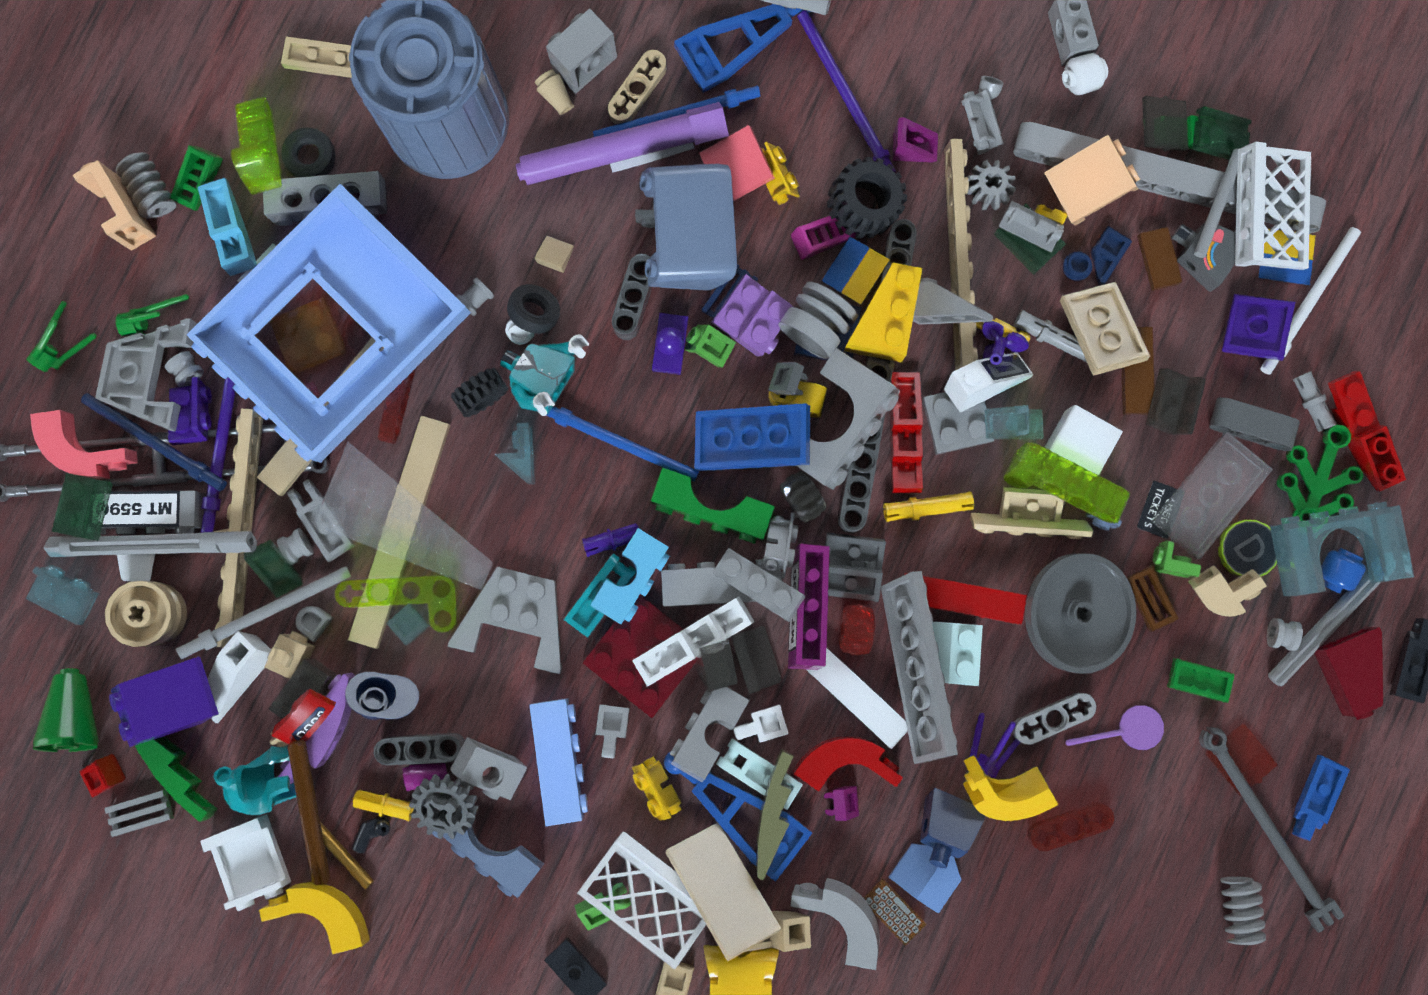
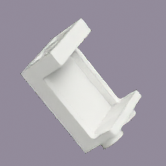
M267 814L200 841L203 851L211 850L228 897V902L224 904L225 910L236 906L237 911L254 905V898L262 895L265 896L266 900L282 894V887L291 882Z

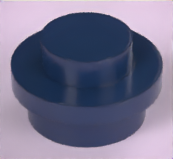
M1083 252L1070 253L1063 261V272L1069 279L1081 281L1091 273L1092 261Z

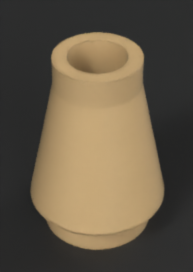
M552 69L537 78L535 81L538 87L537 91L557 110L559 115L567 113L574 107L560 74H556Z

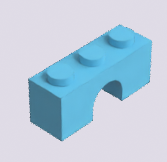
M638 528L622 553V556L629 559L635 566L636 575L633 582L621 587L605 580L590 606L619 624H622L624 620L630 622L638 609V606L634 604L640 594L646 596L654 583L650 579L654 570L658 569L661 571L670 556L666 554L669 547Z

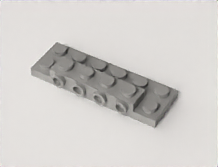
M922 571L910 572L881 586V592L913 762L918 764L958 755L956 748L957 739L953 732L950 717L951 709L947 702L944 687L945 679L938 656L939 648L935 641L932 626L933 617L929 610L926 595L927 587L923 580Z

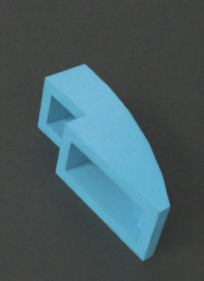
M222 178L198 186L209 234L215 241L221 267L230 276L254 269L257 263L252 245L228 180Z

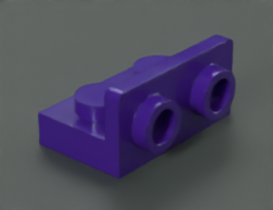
M192 377L191 386L169 389V402H175L181 406L176 431L168 430V441L172 446L208 441V430L212 427L211 417L208 413V404L212 401L210 388L205 386L199 377Z

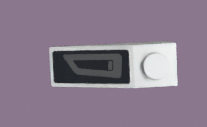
M1014 352L1003 355L1002 362L998 365L992 364L990 358L976 360L953 371L944 390L959 412H962L1031 378L1033 373L1020 355Z

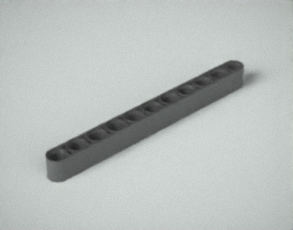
M900 219L892 225L884 252L886 258L890 260L893 258L900 259L904 265L911 266L917 235L916 227L910 220ZM904 231L909 239L906 241L898 240L895 232ZM890 261L880 275L879 286L891 267ZM866 356L865 367L871 371H881L884 379L891 383L894 361ZM885 415L881 419L879 430L874 434V439L867 440L864 444L862 454L869 459V467L861 469L853 461L846 470L847 476L844 480L838 513V525L844 532L855 533L866 524ZM853 483L861 484L864 487V496L861 498L853 497L850 493V485ZM852 511L859 516L860 522L858 526L851 527L846 524L844 516L847 512Z

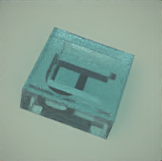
M407 604L386 623L405 645H409L430 626L411 604Z

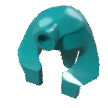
M271 745L264 754L247 765H239L233 770L229 767H221L216 770L213 778L218 785L223 787V797L233 811L247 815H261L271 812L277 804L296 798L294 783L290 784L288 775L274 778V764L290 761L288 746L275 747Z

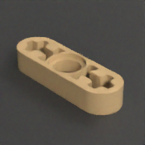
M649 50L645 52L609 102L608 112L613 123L621 124L633 120L665 75L667 70L666 58L660 51ZM657 60L659 69L656 67L652 68L648 79L645 76L649 71L648 62L654 63ZM640 81L646 86L644 92L633 94L629 90L633 82ZM624 95H626L630 100L626 105L627 114L621 113L618 116L616 107L622 108L625 105L626 97Z

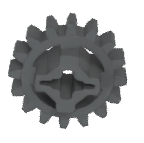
M434 774L430 781L426 778L423 779L420 786H417L413 792V798L409 803V807L414 808L411 818H419L417 827L426 826L428 828V835L435 831L439 839H442L444 833H448V836L454 839L457 832L464 835L467 828H471L478 811V806L474 805L477 796L468 795L471 787L469 785L461 787L460 778L452 782L450 781L449 774H446L443 780H440L439 776Z

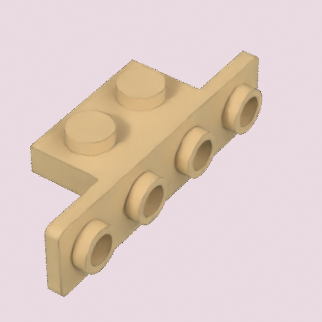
M1003 487L1000 514L971 513L970 515L973 528L982 533H993L994 531H1006L1012 535L1036 533L1041 537L1065 535L1071 539L1092 537L1093 530L1086 520L1061 519L1065 497L1062 491Z

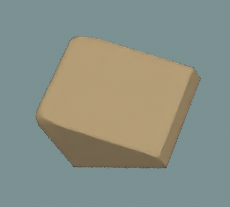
M546 236L535 256V260L538 264L564 273L574 245Z

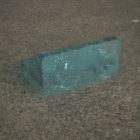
M50 564L47 567L35 566L32 572L37 574L38 577L26 599L76 625H83L99 593L90 589L91 584L85 580L76 577L72 580L64 576L66 571Z

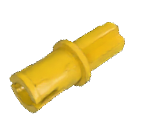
M357 790L353 797V806L355 808L379 813V817L387 815L409 822L411 820V813L414 808L409 807L410 802L391 798L388 793H385L383 796Z

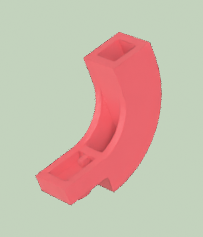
M62 410L30 414L33 436L41 453L54 466L67 473L103 480L110 479L109 471L126 470L127 465L138 463L137 452L126 448L99 452L86 451L76 437L74 414Z

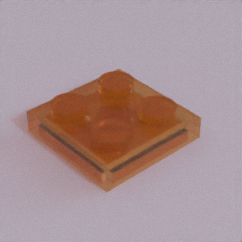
M323 297L270 320L288 369L293 374L347 352L328 303Z

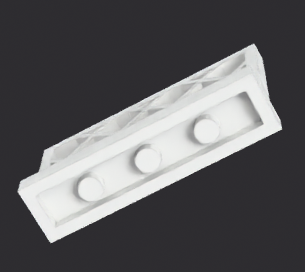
M1254 142L1238 149L1235 266L1259 265L1299 270L1309 268L1311 152L1266 147V143ZM1266 156H1271L1278 165L1272 172L1266 167ZM1292 159L1300 160V172L1297 175L1287 164ZM1280 170L1290 181L1284 188L1274 177ZM1267 183L1277 194L1271 201L1265 196V185ZM1293 186L1299 192V201L1296 204L1287 194ZM1280 199L1289 209L1283 217L1274 207ZM1267 212L1276 222L1270 230L1264 225ZM1292 215L1299 222V230L1296 233L1286 223ZM1279 228L1289 239L1283 246L1273 236ZM1266 241L1276 252L1271 258H1264V243ZM1292 244L1298 250V261H1293L1285 252Z
M624 831L617 837L577 892V894L673 969L677 968L706 925L677 872ZM615 852L625 859L627 872L610 874L608 861ZM630 864L633 865V866H634L636 869H638V870H637V871H631ZM605 867V875L598 876L601 870ZM644 874L647 876L651 891L634 893L632 875ZM627 876L630 894L613 897L610 878ZM606 879L608 898L596 899L587 892L593 881ZM654 883H656V884H657L658 886H660L662 889H660V890H655V885H654ZM669 893L673 897L675 910L658 912L656 894ZM651 895L654 913L637 916L635 897ZM630 898L632 917L620 918L615 914L613 901ZM609 901L610 909L603 905L601 902ZM679 902L687 908L679 909ZM692 911L701 918L694 930H682L681 912ZM675 914L678 932L661 935L659 916ZM654 917L657 936L644 937L639 933L638 919ZM633 920L634 928L625 921ZM690 934V936L684 943L683 935ZM679 936L680 950L674 959L664 952L662 938ZM657 939L658 947L655 944H653L650 940Z

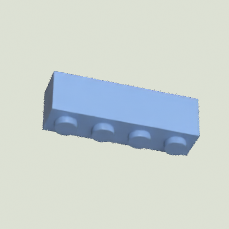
M568 698L530 704L545 826L582 821L584 813L588 812L587 795L581 794L580 782H584V771L582 764H577L576 752H580V741L578 734H573L572 722H576L574 704H569Z

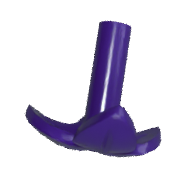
M994 321L983 323V335L985 338L995 341V343L985 346L983 352V359L990 358L992 364L998 365L1002 362L1005 347L1012 352H1022L1029 348V342L1021 334L1012 332L1003 337L1004 326Z

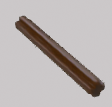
M296 740L290 742L287 748L310 874L314 885H323L328 883L330 874L307 746L304 740Z

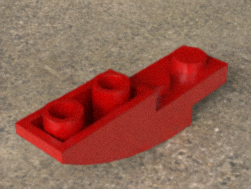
M1353 371L1328 382L1336 407L1331 410L1337 425H1343L1349 429L1351 441L1348 447L1375 490L1380 492L1405 481L1406 477L1388 428L1379 424L1361 372Z

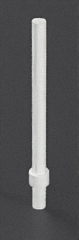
M1351 227L1293 316L1284 357H1286L1292 347L1290 343L1361 234L1359 229ZM1266 358L1260 370L1270 375L1279 360Z

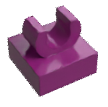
M844 786L824 794V798H832L834 800V808L825 810V814L829 816L835 815V821H847L859 816L857 786Z

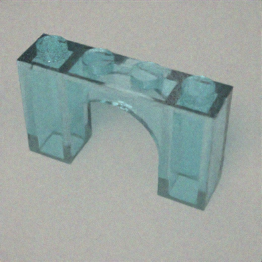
M1387 501L1368 504V511L1361 512L1358 511V506L1338 509L1339 515L1330 517L1328 511L1309 514L1310 520L1300 521L1299 516L1281 518V525L1270 526L1283 596H1300L1326 591L1320 563V548L1327 535L1335 529H1343L1350 532L1361 543L1370 582H1386L1414 577L1400 505L1388 507Z

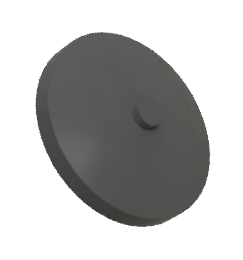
M1068 554L1047 564L1033 581L1026 600L1025 622L1031 643L1046 662L1064 671L1080 674L1093 673L1111 665L1128 646L1136 623L1135 597L1126 576L1111 561L1094 554Z

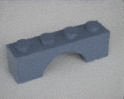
M473 826L471 828L468 827L464 835L457 832L454 839H451L448 833L443 835L452 844L450 848L454 853L462 858L467 856L475 863L474 868L485 877L490 875L498 882L497 887L510 897L514 895L518 898L544 865L542 861L522 845L503 852L485 847L477 839ZM433 831L432 835L438 838L437 832Z

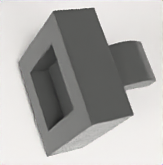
M796 362L777 363L769 391L777 395H803V391L798 389L799 381H807L808 379L807 375L802 373L804 366Z

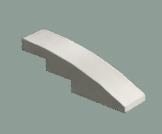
M739 596L632 661L646 685L649 686L755 621Z
M827 648L826 666L819 670H807L890 749L908 732L906 721Z

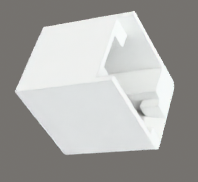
M1074 405L1063 413L1040 457L1086 483L1090 475L1095 478L1099 476L1123 431L1081 407Z

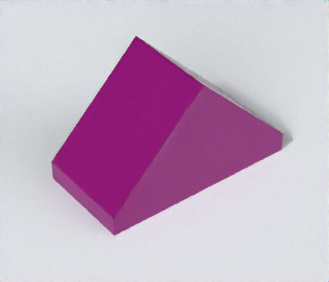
M904 117L899 118L893 133L892 161L937 162L938 133Z

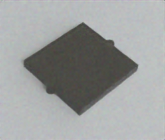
M1167 96L1162 98L1143 97L1144 147L1159 148L1164 152L1168 150L1187 151L1186 101L1168 99Z

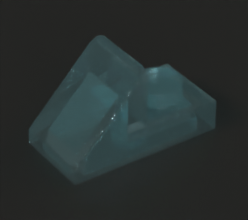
M1027 405L986 409V439H1043L1042 409H1029Z
M529 422L517 423V431L512 433L513 448L518 449V452L495 454V456L529 485L535 484L533 429Z

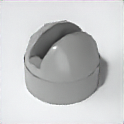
M982 76L978 91L980 93L988 89L992 100L1000 94L1004 83L994 77Z

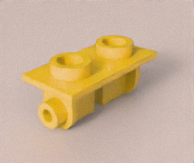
M765 142L767 150L761 149L775 179L766 183L773 201H777L778 205H781L789 200L788 195L800 197L796 189L799 187V183L791 171L788 172L784 164L787 161L784 152L779 146L776 147Z
M653 756L642 764L632 767L635 773L633 775L634 782L649 800L647 801V806L654 817H657L659 821L671 818L670 814L674 815L682 810L679 806L681 801L672 784L663 789L660 786L662 782L668 780V777L659 760L656 761Z

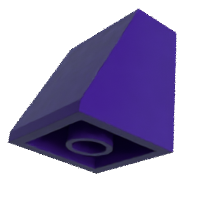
M200 657L120 683L111 689L112 694L109 695L110 705L114 712L118 711L121 720L119 724L120 735L123 741L128 742L129 747L200 725L219 714Z

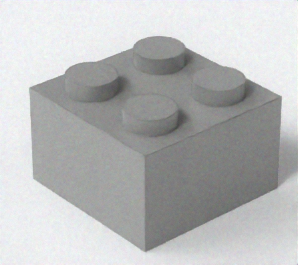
M590 8L584 14L579 13L570 22V26L562 33L554 34L546 46L552 69L556 74L561 75L563 82L575 94L617 58L612 31Z

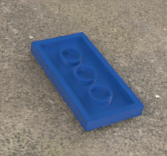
M807 403L696 411L694 469L698 471L810 465V405Z

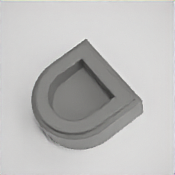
M308 606L298 612L296 627L308 639L316 642L334 618L319 607Z

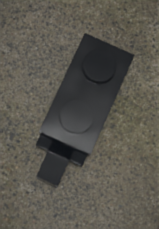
M1415 618L1412 630L1407 631L1403 640L1390 695L1424 703L1428 692V620Z

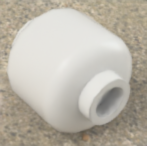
M1095 53L1071 58L1066 63L1065 71L1062 74L1063 84L1075 95H1083L1099 90L1107 79L1108 66L1106 61Z

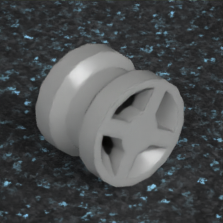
M189 351L173 356L165 364L167 372L175 376V383L178 387L191 385L192 377L201 378L204 374L202 367L193 362L194 357Z
M300 528L294 530L289 537L277 539L279 550L290 565L297 563L300 557L310 556L314 553L310 540Z
M1273 618L1267 629V644L1273 648L1284 646L1287 650L1296 651L1302 641V625L1300 622L1291 621L1284 623L1282 619Z

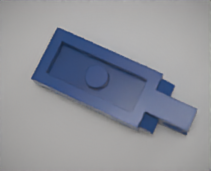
M1317 755L1294 809L1296 811L1293 817L1297 820L1292 831L1293 835L1310 841L1315 828L1321 829L1324 823L1328 824L1350 771L1349 768L1322 755Z

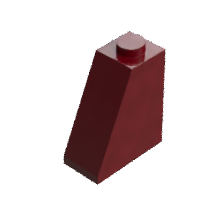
M1364 627L1322 645L1314 653L1342 716L1355 717L1356 720H1361L1374 715L1373 710L1383 706V649L1380 627Z

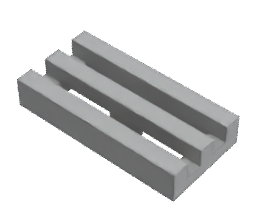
M166 790L105 808L106 814L109 813L110 817L108 824L112 825L113 831H110L112 837L174 818ZM161 797V804L118 816L117 810ZM164 809L165 815L121 828L120 822Z

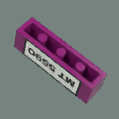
M800 544L794 549L795 555L793 567H791V587L804 594L805 598L789 622L788 668L819 670L826 666L830 546Z

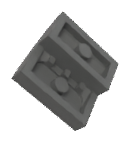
M827 533L825 546H830L828 596L879 602L883 575L882 565L886 545L885 539Z

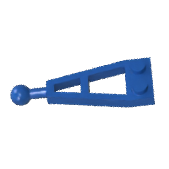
M772 4L699 27L675 40L674 47L701 92L704 93L728 80L792 25L791 17L805 10L799 8L795 10ZM776 16L779 22L760 37L752 24ZM741 28L751 45L723 68L706 39Z
M670 752L667 753L664 758L665 769L671 774L683 775L695 785L692 789L693 794L751 863L757 867V853L731 824L730 820L744 802L761 810L763 800L710 772L706 779L700 782L671 765L674 756L670 755ZM709 783L735 796V799L724 813L719 810L703 791ZM782 810L780 816L788 819L789 826L766 873L775 882L812 834V831L784 810Z

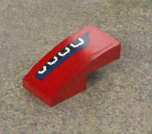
M309 688L293 702L291 712L274 726L271 736L287 744L296 740H304L306 742L325 721L335 707L336 702Z

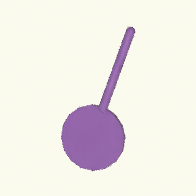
M1136 705L1127 709L1122 715L1118 730L1066 740L1065 744L1070 746L1121 735L1123 741L1130 747L1137 750H1148L1160 742L1164 733V723L1161 716L1153 708L1145 705Z

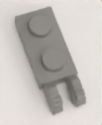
M307 479L303 484L305 490L313 499L311 503L306 505L299 492L294 489L287 493L297 509V515L328 562H331L355 545L326 499L321 496V493L311 479Z

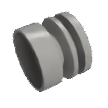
M807 282L802 290L804 294H798L796 297V302L801 309L789 307L778 326L791 340L805 350L823 359H829L841 342L835 332L846 334L850 328L848 324H853L858 314L848 302L834 291L818 283Z

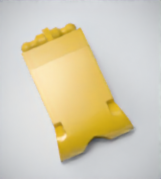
M703 945L710 977V995H772V978L778 959V949L771 947L746 951L727 961L719 946Z

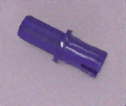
M632 524L612 531L608 528L605 533L583 538L582 543L584 544L587 557L610 549L616 551V547L628 544L639 526Z

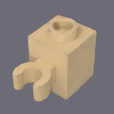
M292 631L291 634H279L264 667L289 679H300L315 646L307 642L308 637L298 632Z

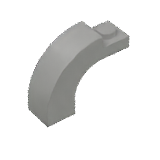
M830 878L826 879L824 889H820L812 883L796 884L792 893L791 907L822 912L834 917L843 926L847 935L848 947L845 965L876 970L880 943L879 928L876 917L865 899L848 885Z

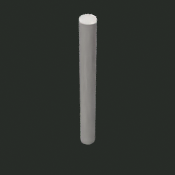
M1234 149L1194 251L1196 257H1206L1237 176L1238 149Z

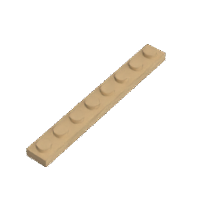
M951 139L944 148L951 292L974 304V291L970 290L973 264L968 259V251L971 250L972 245L971 234L967 233L970 207L966 205L965 195H967L969 189L968 177H964V167L967 164V150L963 149L962 139ZM976 322L953 323L955 370L978 360L977 348L973 347Z
M241 408V414L236 420V430L239 434L238 443L233 450V460L236 462L235 473L230 479L232 502L227 509V519L230 521L229 532H252L263 418L253 409ZM249 552L226 553V561L221 568V578L224 580L223 590L218 598L220 620L216 624L215 629L243 616ZM234 634L218 641L217 647L224 648Z

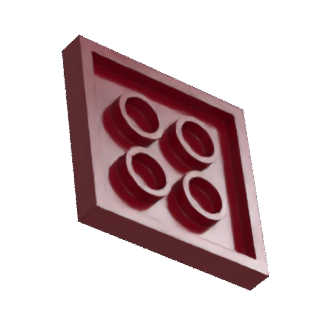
M639 595L634 603L638 606V609L630 622L624 620L622 624H619L615 621L584 660L583 664L649 717L653 718L701 655L647 686L632 660L684 629Z

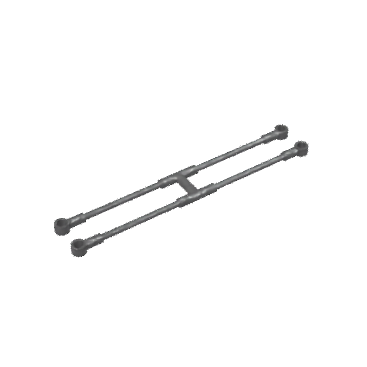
M262 425V433L276 432L274 428L277 425ZM230 428L229 436L239 434L236 428ZM217 429L208 430V437H216ZM168 432L152 433L162 441L170 443L168 441ZM132 435L125 438L79 441L83 448L127 444L132 446L147 445ZM0 444V461H5L8 457L26 456L29 453L41 451L37 445L5 446ZM152 448L153 473L133 475L131 478L30 486L28 484L7 486L0 484L2 489L0 502L7 501L10 497L29 496L31 493L122 485L170 484L187 482L194 478L189 476L186 471L166 472L165 456ZM325 458L323 460V468L318 470L316 468L317 462L312 460L303 472L326 473L330 468V461ZM258 466L257 474L261 473L266 466ZM235 468L223 469L222 477L232 476L235 473Z

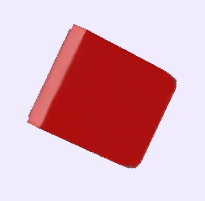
M114 754L97 759L79 771L92 798L126 779Z

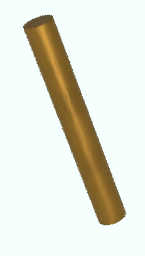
M320 822L324 845L364 889L369 887L374 880Z

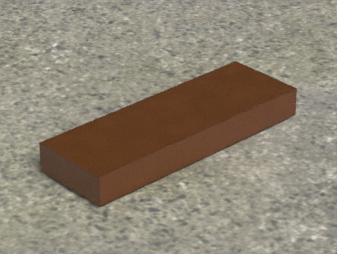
M1137 327L1150 357L1147 361L1122 368L1123 414L1152 415L1155 413L1153 327Z

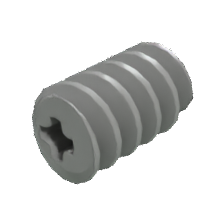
M139 152L123 158L117 164L116 173L121 178L123 186L126 187L127 194L132 198V203L137 207V212L141 217L147 219L162 217L172 212L176 208V203L173 200H169L171 194L169 191L164 190L166 188L165 182L158 181L160 173L153 171L155 164L152 161H147L150 155Z
M1249 877L1221 878L1222 883L1230 885L1229 889L1221 891L1222 895L1231 897V901L1223 903V907L1232 910V913L1224 915V919L1233 922V926L1226 927L1225 932L1234 934L1235 937L1226 941L1238 945H1255L1264 942L1266 934L1259 931L1265 928V922L1259 919V917L1264 915V909L1256 906L1263 903V897L1256 894L1262 890V885Z

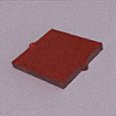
M1242 723L1226 736L1227 751L1250 787L1256 783H1262V778L1278 766L1245 724ZM1210 750L1205 753L1234 791L1241 796L1217 756Z

